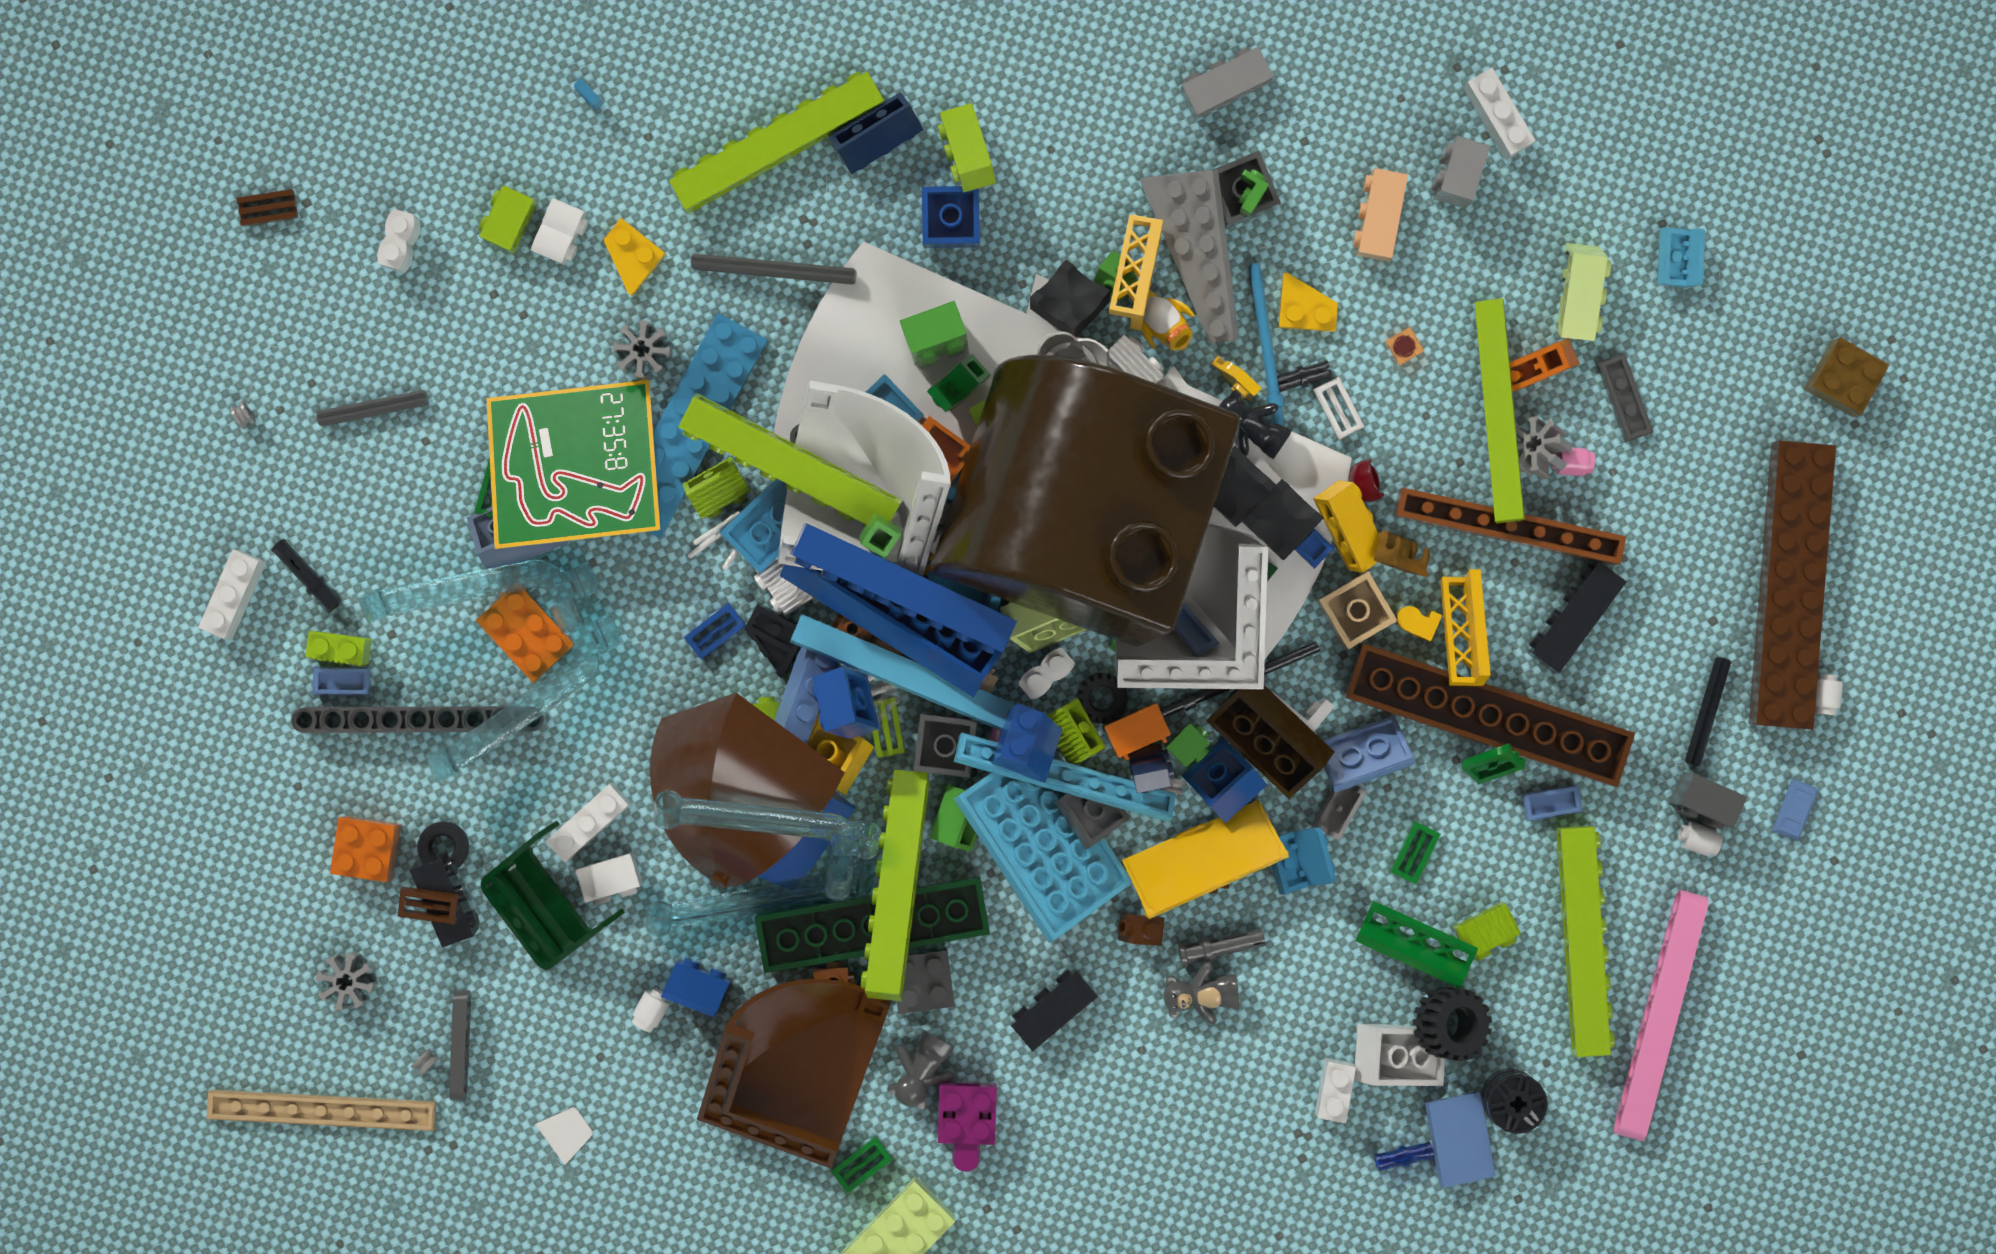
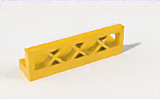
M1132 214L1129 215L1109 314L1131 318L1130 329L1142 330L1161 240L1163 220ZM1133 226L1150 227L1148 234L1138 238L1133 232ZM1138 247L1144 254V257L1133 262L1128 252ZM1133 270L1138 276L1139 281L1128 286L1122 277ZM1127 294L1134 302L1133 309L1116 306L1117 300Z
M1469 569L1465 577H1442L1440 580L1449 684L1456 686H1483L1491 674L1481 569ZM1449 585L1463 586L1464 596L1459 601L1449 593ZM1456 608L1466 616V623L1462 627L1452 620L1451 614ZM1458 635L1468 642V649L1464 654L1454 646V639ZM1461 661L1471 669V677H1457L1456 666Z

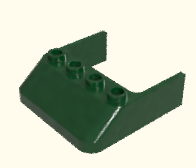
M557 820L535 834L485 875L480 883L482 892L536 965L544 970H549L625 913L623 908H621L594 929L589 928L533 853V847L560 825Z

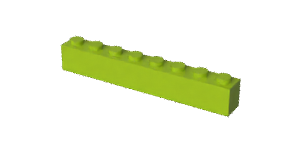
M861 71L850 75L846 78L847 83L838 88L836 85L826 88L821 92L822 96L812 101L810 98L799 103L796 106L798 110L789 115L786 112L781 113L771 120L773 123L765 128L758 126L747 133V138L739 142L735 139L726 143L722 147L723 151L713 156L712 153L701 157L697 160L698 165L690 169L683 167L672 174L674 178L670 179L669 182L687 214L828 138V136L882 104L884 99L869 72L867 71L862 74Z
M698 393L693 396L678 426L683 430L682 434L694 441H698L700 438L708 442V447L719 454L727 452L735 456L734 461L747 468L752 465L760 469V474L763 477L775 481L777 478L787 483L785 487L797 494L804 492L812 496L811 501L824 508L829 505L837 509V514L849 521H852L854 518L862 522L863 528L866 527L874 513L891 522L901 503V498Z
M894 769L893 779L888 778L886 792L887 795H890L889 806H884L883 822H886L887 826L886 833L881 832L879 849L883 850L882 860H877L876 877H880L879 887H874L872 905H876L875 915H870L868 932L872 933L871 943H866L865 960L869 961L868 970L863 971L861 977V989H865L867 998L902 1001L930 785L928 772Z
M1594 826L1556 828L1571 1052L1575 1057L1611 1055V1048L1615 1046L1613 1030H1609L1608 1020L1612 1019L1613 1011L1611 1002H1607V991L1611 989L1609 974H1605L1604 963L1608 962L1609 954L1607 945H1603L1602 935L1606 934L1607 925L1605 917H1601L1600 906L1605 903L1603 888H1599L1598 878L1603 875L1602 862L1597 860V849H1600L1601 846L1600 834L1595 832Z

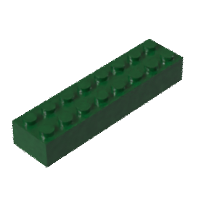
M981 876L916 887L909 948L990 934ZM872 894L757 914L755 916V923L764 973L865 956L866 943H871L872 933L868 932L870 915H875L876 905H872Z

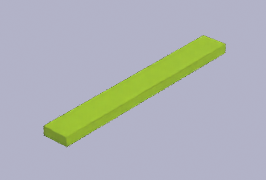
M1499 298L1478 301L1474 303L1495 522L1497 524L1525 520L1504 300Z

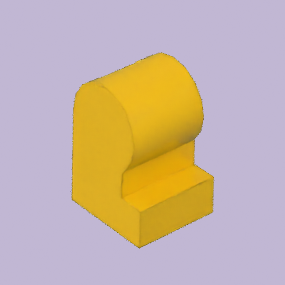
M1406 606L1396 612L1395 617L1398 621L1395 624L1401 630L1429 642L1433 638L1442 615L1429 611L1427 616H1424L1416 607Z

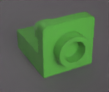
M1253 169L1251 172L1244 170L1240 177L1241 180L1254 187L1252 190L1247 187L1238 201L1243 204L1239 212L1248 218L1269 186L1265 182L1266 177Z

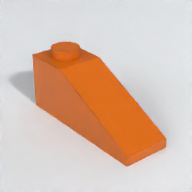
M1570 339L1556 342L1510 362L1513 392L1580 365Z

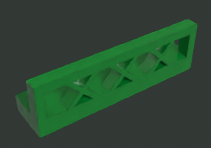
M1375 901L1372 902L1355 940L1362 945L1460 989L1478 951V947ZM1374 912L1385 916L1388 923L1382 924L1372 919ZM1407 926L1413 930L1414 934L1407 935L1402 933L1400 927ZM1426 939H1436L1441 946L1433 947L1428 944ZM1460 950L1469 954V956L1464 961L1454 956L1452 951Z

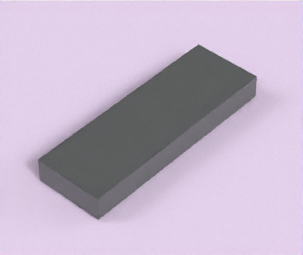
M1625 353L1596 363L1625 443L1653 433L1654 431Z

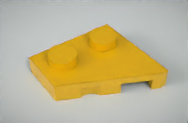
M622 218L619 219L603 239L627 292L633 297L665 257L666 253Z
M1283 273L1278 328L1335 332L1338 303L1291 274Z
M1219 355L1211 363L1233 385L1231 391L1237 390L1241 393L1242 401L1245 398L1251 401L1262 389L1244 370L1229 361L1225 362Z

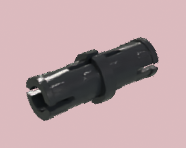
M1324 360V362L1304 368L1301 365L1296 367L1294 371L1277 375L1278 382L1286 381V383L1279 385V391H1286L1298 386L1305 388L1308 387V383L1332 378L1331 370L1319 373V370L1330 367L1328 361Z

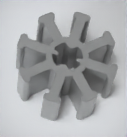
M640 320V336L636 338L631 332L632 329L625 325L620 329V332L627 336L631 343L630 345L613 342V351L616 354H620V352L630 353L622 362L618 361L617 365L627 373L628 369L637 362L634 376L639 380H646V363H650L654 368V372L657 375H661L665 372V368L659 365L654 358L655 356H667L671 359L673 350L669 346H666V348L655 347L663 339H668V335L661 328H658V331L649 338V328L652 325L648 321ZM645 343V346L650 350L648 354L644 353L645 356L641 357L636 352L638 346L641 348L640 344Z
M1536 416L1530 417L1528 421L1530 422L1531 433H1528L1519 425L1516 426L1517 437L1523 441V443L1518 444L1520 470L1528 476H1532L1533 472L1541 479H1549L1551 475L1548 471V463L1562 471L1567 463L1559 458L1556 453L1571 452L1572 444L1562 437L1566 432L1550 419L1547 420L1546 424Z
M352 951L346 954L347 960L345 965L340 959V954L328 958L326 963L330 964L335 973L328 972L327 969L317 972L316 981L324 980L332 982L333 985L331 988L318 993L322 1001L331 998L332 994L336 991L339 993L337 1003L333 1007L335 1010L342 1011L348 1008L349 996L355 1004L354 1008L367 1003L369 1000L364 997L360 989L367 990L368 993L377 990V980L372 982L362 979L363 974L376 969L374 963L369 961L363 964L361 969H356L358 957L361 956L359 952ZM349 975V980L352 979L353 984L345 987L344 984L346 982L342 983V978Z

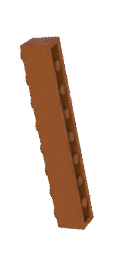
M1404 487L1398 491L1393 517L1586 560L1600 561L1609 565L1621 564L1627 537L1525 514V520L1496 524L1494 507Z

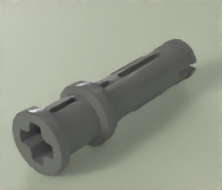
M1262 928L1219 939L1209 940V938L1204 937L1199 942L1185 945L1181 942L1178 943V951L1182 967L1187 968L1188 964L1201 961L1211 962L1214 960V957L1264 947L1266 944Z

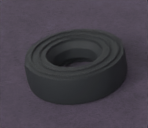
M445 821L433 823L425 828L417 843V852L420 860L434 856L435 853L432 848L434 840L439 836H446L454 844V851L449 858H453L457 868H459L465 862L469 853V840L466 833L458 825Z

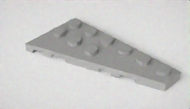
M1218 169L1139 178L1156 219L1163 220V236L1209 343L1238 340L1239 334Z

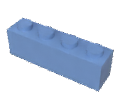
M800 647L774 721L807 744L819 711V704L815 700L812 691L814 686L812 677L833 670L836 661Z

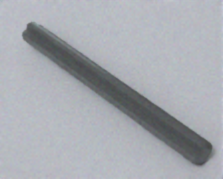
M696 253L691 257V267L694 270L850 285L855 284L857 272L854 268Z

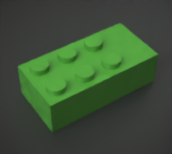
M955 300L899 320L915 365L921 364V367L932 365L938 362L937 357L947 354L949 358L964 353V347L968 346L967 333Z

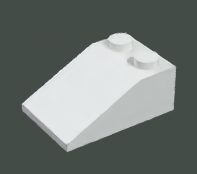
M1358 1024L1354 1081L1373 1086H1443L1445 1059L1429 1055L1425 1052L1426 1048L1419 1046L1417 1042L1420 1038L1415 1037L1413 1032L1417 1030L1416 1026Z

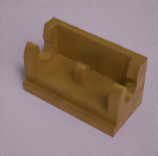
M1382 530L1373 561L1406 573L1427 577L1428 571L1426 570L1431 553L1430 549L1424 548L1421 559L1417 560L1416 554L1419 543Z

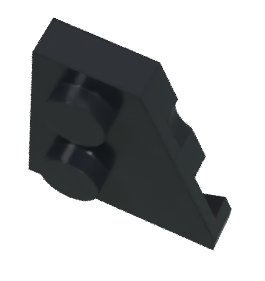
M758 603L744 629L750 638L757 643L763 656L767 657L778 677L783 678L800 647L790 643L798 623Z

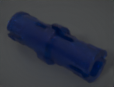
M1430 1141L1408 1147L1400 1145L1396 1150L1374 1154L1378 1172L1399 1166L1408 1168L1412 1163L1434 1159V1152Z

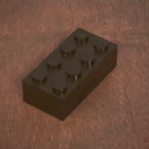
M1265 685L1264 689H1235L1206 720L1288 799L1317 775L1335 753Z

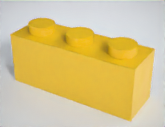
M1338 480L1315 496L1313 500L1320 514L1324 517L1323 520L1347 569L1364 573L1378 563L1373 560L1381 534L1373 523L1372 513L1366 508L1361 498L1362 493L1359 487L1354 482Z

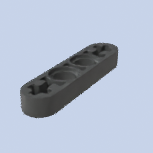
M455 990L453 995L449 1098L451 1101H465L467 1097L471 1019L470 990Z

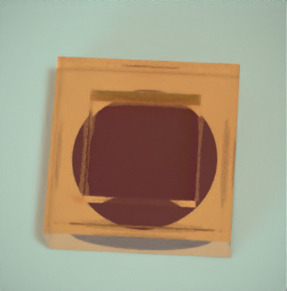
M1411 327L1385 341L1399 366L1424 352Z

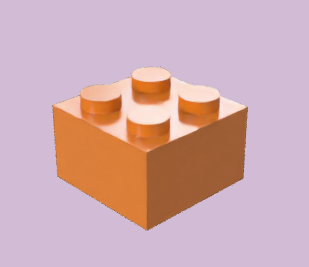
M350 816L338 817L330 874L381 882L393 880L401 824Z

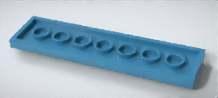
M717 313L653 431L660 530L648 532L660 539L663 537L686 494L682 484L695 477L710 450L708 442L700 438L698 441H694L683 435V430L678 427L693 396L698 393L731 410L768 342V339L720 313Z
M883 374L865 391V393L893 404L917 422L924 416L886 374ZM777 478L720 531L728 542L759 573L779 556L781 528L787 493L785 486L787 483Z

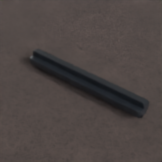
M1723 657L1715 658L1685 758V763L1699 767L1702 764L1731 666L1729 659Z

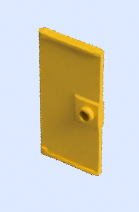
M1258 799L1245 805L1226 823L1220 817L1207 823H1201L1177 834L1171 839L1122 859V863L1139 896L1145 916L1151 919L1289 858V852L1280 841Z

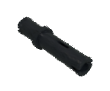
M285 539L280 540L273 546L271 551L307 588L306 592L310 596L314 595L329 613L341 604V598L326 584L327 580L323 576L319 577Z

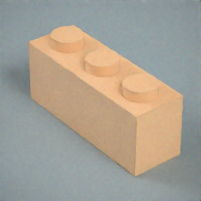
M1374 168L1371 175H1366L1363 192H1368L1366 203L1361 202L1358 219L1362 220L1361 230L1355 231L1352 247L1357 248L1356 256L1387 262L1392 259L1408 174Z

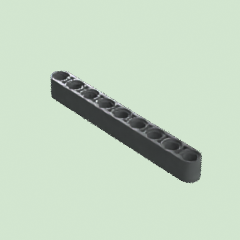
M538 706L302 707L295 710L291 716L293 728L301 733L535 732L545 728L548 723L547 712ZM391 711L398 717V723L393 728L388 726L385 720L387 714ZM419 711L423 712L427 719L423 727H418L414 723V716ZM447 711L453 713L455 717V722L451 727L445 726L442 722V717ZM475 711L483 715V723L479 727L472 725L470 720L472 713ZM503 711L509 712L512 717L511 724L507 727H503L499 723V715ZM531 711H536L540 715V723L536 727L530 726L527 722V715ZM305 712L311 714L313 719L311 726L308 728L304 727L301 723V716ZM333 712H337L341 717V723L336 728L331 726L329 722V717ZM361 712L367 713L370 719L369 724L365 728L361 727L357 721L358 715Z

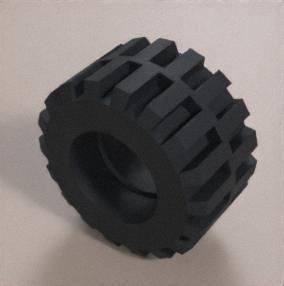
M1438 987L1437 991L1430 990L1427 992L1428 998L1422 997L1419 1001L1421 1006L1416 1007L1414 1011L1417 1014V1018L1413 1019V1025L1416 1026L1417 1030L1413 1032L1415 1037L1420 1038L1417 1042L1419 1046L1426 1048L1425 1052L1429 1055L1454 1061L1469 1060L1473 1058V1054L1478 1055L1481 1053V1046L1487 1045L1489 1041L1486 1039L1487 1034L1491 1035L1492 1031L1489 1028V1023H1492V1017L1487 1016V1012L1490 1010L1488 1005L1482 1004L1484 1000L1480 996L1475 995L1473 991L1452 987ZM1455 1010L1458 1016V1027L1450 1038L1447 1033L1446 1023L1450 1013Z

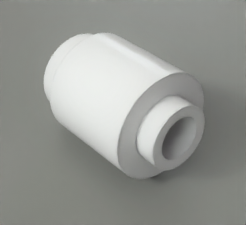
M1820 674V679H1817L1815 713L1837 715L1838 708L1841 709L1843 682L1837 681L1838 675Z
M1689 821L1687 825H1682L1678 834V841H1681V848L1705 856L1710 854L1716 856L1722 845L1723 834L1717 833V829Z
M653 988L652 991L645 990L632 1014L634 1018L631 1022L635 1026L650 1033L653 1028L658 1027L670 1005L668 1000L661 997L663 991Z

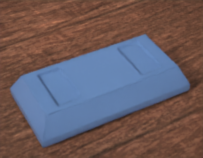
M1183 603L1173 631L1193 654L1198 657L1220 643L1189 607Z
M313 667V695L370 696V667Z
M1792 778L1772 831L1799 841L1819 788Z
M1578 784L1522 794L1527 822L1583 812Z

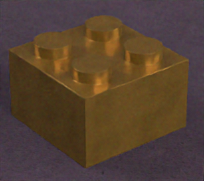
M1838 337L1829 343L1804 390L1851 417L1859 416L1864 412L1890 365L1847 340Z

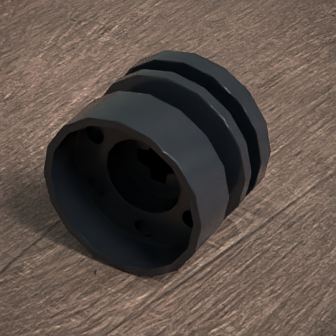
M1514 1068L1500 1069L1490 1075L1482 1087L1481 1097L1484 1112L1493 1123L1505 1132L1514 1134L1530 1132L1538 1127L1546 1116L1548 1107L1546 1092L1539 1082L1522 1070ZM1516 1096L1522 1101V1104H1517V1109L1510 1104L1511 1101L1516 1100Z

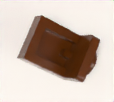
M1122 912L1118 923V940L1131 944L1162 946L1165 917L1156 916L1148 919L1145 915Z

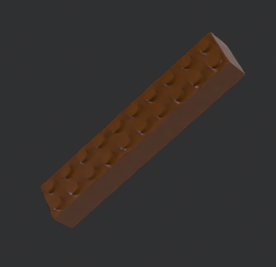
M1780 440L1771 443L1748 723L1750 725L1814 729L1836 445Z
M1364 643L1359 644L1342 698L1494 748L1509 743L1512 746V751L1516 750L1521 757L1613 787H1618L1635 736L1634 732L1486 683L1483 686L1450 685L1449 672Z

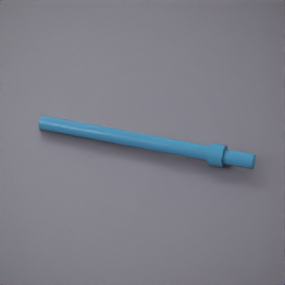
M1256 263L1249 265L1269 395L1266 397L1267 404L1276 403L1278 405V411L1272 414V421L1285 427L1282 411L1285 405L1283 395L1279 391L1260 264Z

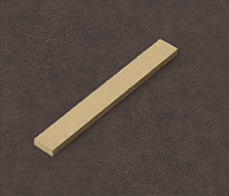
M209 1090L207 1119L434 1131L437 1101Z

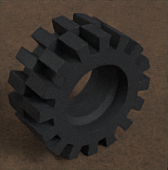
M1096 673L1090 675L1081 683L1077 692V698L1092 722L1104 724L1113 722L1125 712L1128 703V692L1126 688L1117 687L1116 676L1109 673ZM1099 687H1106L1113 693V703L1107 709H1098L1092 704L1091 695Z

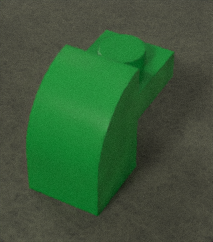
M972 354L961 361L947 376L932 385L927 392L932 397L934 403L946 413L949 410L952 411L967 399L991 374Z

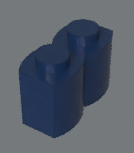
M1159 743L1144 746L1128 754L1130 770L1137 793L1171 787L1170 779L1175 777L1168 749L1162 750Z

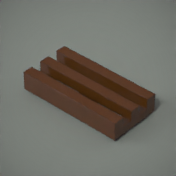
M293 189L236 198L239 205L238 213L241 218L240 226L242 227L298 218ZM289 197V201L247 208L245 205ZM291 208V212L247 218V214Z
M402 887L400 889L398 917L455 924L459 894ZM406 896L451 902V904L409 899ZM405 905L449 911L450 914L444 915L405 909Z

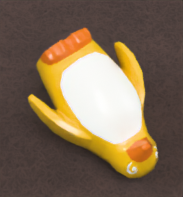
M1150 290L1142 325V335L1152 349H1156L1152 339L1153 336L1170 350L1186 349L1193 332L1183 317L1182 312L1193 318L1195 317L1194 313L1183 302L1173 298H1162Z

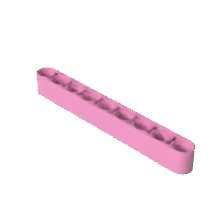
M1679 890L1675 896L1614 1124V1134L1638 1141H1644L1647 1136L1708 908L1709 900L1706 896L1684 890Z

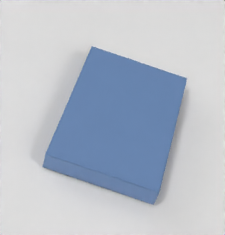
M1395 715L1323 740L1335 751L1324 766L1334 793L1415 764L1414 757Z
M1475 1091L1426 1102L1425 1107L1440 1187L1447 1188L1494 1177L1495 1170L1481 1092Z

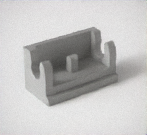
M1353 786L1334 793L1332 788L1311 826L1315 828L1320 827L1324 833L1340 841L1367 791L1359 786Z

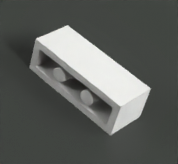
M1493 68L1486 70L1465 84L1463 87L1465 93L1505 160L1530 147L1536 141Z
M232 549L198 628L223 639H233L266 561L243 551Z
M610 783L546 840V843L565 863L572 859L632 803L614 783Z

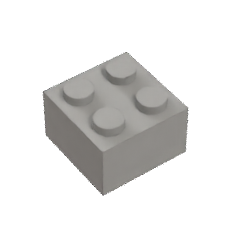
M1457 136L1452 143L1448 142L1447 146L1443 148L1439 163L1443 164V168L1435 175L1431 190L1435 191L1433 199L1466 209L1474 201L1490 146Z

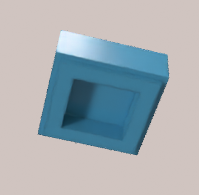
M582 78L574 84L576 91L594 110H598L604 104Z

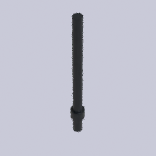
M1315 641L1264 663V675L1320 652L1317 642ZM1202 689L1193 694L1188 692L1179 696V700L1160 707L1164 718L1184 709L1187 712L1196 708V704L1231 689Z

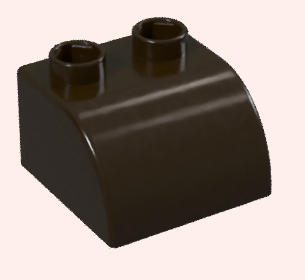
M1022 355L1009 358L1000 363L996 369L931 563V571L945 579L1133 646H1140L1168 634L1176 626L1241 419L1235 412L1127 372L1093 362L1052 355Z

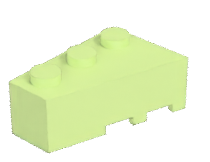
M1566 243L1565 252H1569L1567 269H1563L1562 278L1565 279L1563 296L1560 297L1557 332L1561 338L1595 341L1596 333H1600L1602 329V316H1599L1600 305H1605L1607 289L1603 288L1605 277L1610 276L1611 260H1608V256L1600 246Z

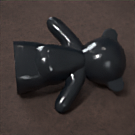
M1234 390L1230 396L1219 404V407L1239 415L1241 421L1237 432L1238 449L1245 456L1249 453L1248 439H1250L1268 457L1274 459L1293 430L1289 427L1273 423L1269 418L1265 417L1278 411L1276 403L1262 405L1249 411L1246 403L1241 400V393Z

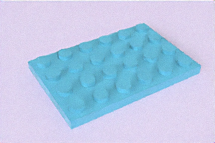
M990 773L955 797L954 801L1048 943H1050L1120 893L1132 882L1104 838L1092 847L1085 849L1055 804V801L1066 793L996 773Z

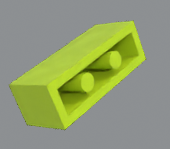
M970 103L940 112L942 124L937 126L941 140L948 141V144L944 145L948 162L954 161L955 164L950 166L954 182L961 183L963 193L995 184L996 179L973 104Z

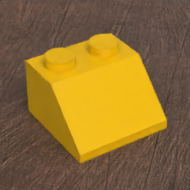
M819 713L807 743L808 746L845 772L836 789L845 796L874 748L873 745L860 736L847 739L825 732L819 722Z

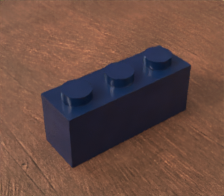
M899 92L828 137L849 172L854 174L858 170L867 167L868 164L879 157L890 153L892 149L905 141L911 140L924 129L909 102Z

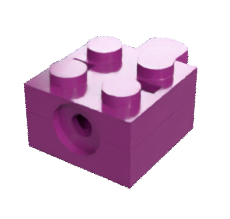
M947 1082L939 1086L938 1143L953 1144L952 1161L954 1166L960 1171H972L978 1166L980 1161V1145H995L997 1083Z

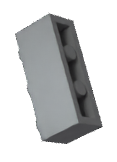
M1246 47L1234 54L1236 58L1225 62L1224 59L1217 61L1209 66L1210 71L1202 75L1196 72L1184 79L1185 83L1181 86V92L1195 120L1272 82L1273 75L1259 47L1252 50L1250 47Z

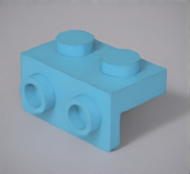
M1660 228L1658 285L1688 288L1703 284L1704 249L1706 244L1705 229Z

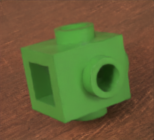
M1114 250L1111 251L1099 266L1093 282L1109 289L1111 297L1121 257ZM1133 270L1122 277L1128 286L1139 281L1137 279L1138 276Z

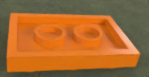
M519 582L513 585L475 620L532 683L541 678L576 645Z

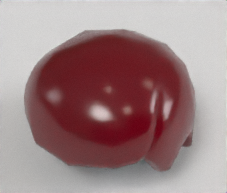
M1371 459L1356 463L1349 474V482H1354L1359 487L1362 493L1361 498L1365 502H1374L1384 497V493L1379 492V476L1371 464Z

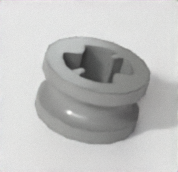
M240 401L238 407H230L235 421L243 430L247 428L246 425L248 423H256L253 413L244 401Z
M1174 778L1170 779L1171 787L1161 788V790L1183 795L1181 788L1183 785H1186V782Z
M428 1049L411 1065V1068H417L419 1070L418 1075L421 1077L439 1058L437 1056L433 1057L431 1050Z

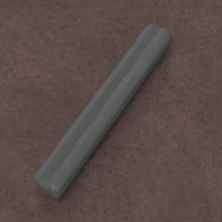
M419 390L320 410L316 412V418L320 426H327L426 406L428 404V395L426 391Z

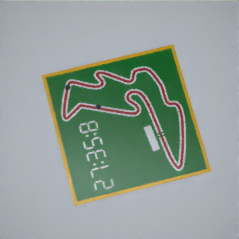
M649 380L486 398L495 549L660 530Z

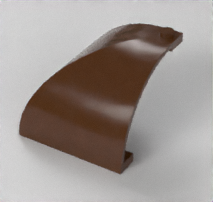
M738 693L661 718L655 733L650 756V782L653 801L667 836L691 866L709 878L712 885L721 889L748 882L767 871L783 858L815 823L845 774L844 771Z
M828 979L790 981L770 987L756 994L735 1012L723 1032L697 1120L831 1169L892 1000L867 998L865 989H861V986Z

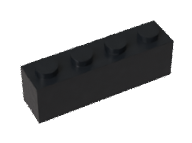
M1600 561L1594 562L1593 565L1588 563L1579 574L1581 578L1576 588L1571 586L1562 597L1565 603L1559 611L1554 609L1545 621L1548 626L1542 634L1538 631L1528 644L1531 647L1528 654L1553 673H1560L1627 582Z

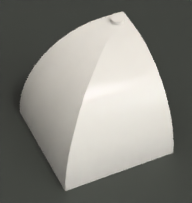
M810 381L795 444L902 499L891 523L900 528L901 536L885 560L923 577L951 485L950 472L943 452L937 442L919 422L893 404L856 389ZM787 489L779 546V564L802 567L794 563L796 557L790 555L804 523L877 555L860 544L859 536L864 530L862 522L854 518L852 521L846 520L837 514V509L829 505L826 508L821 507L811 501L812 496L804 492L797 494ZM814 565L811 566V569L822 571V569Z
M1208 524L1183 603L1189 607L1220 644L1196 657L1174 631L1140 646H1133L1116 640L1117 687L1264 689L1268 573L1267 544L1251 534Z

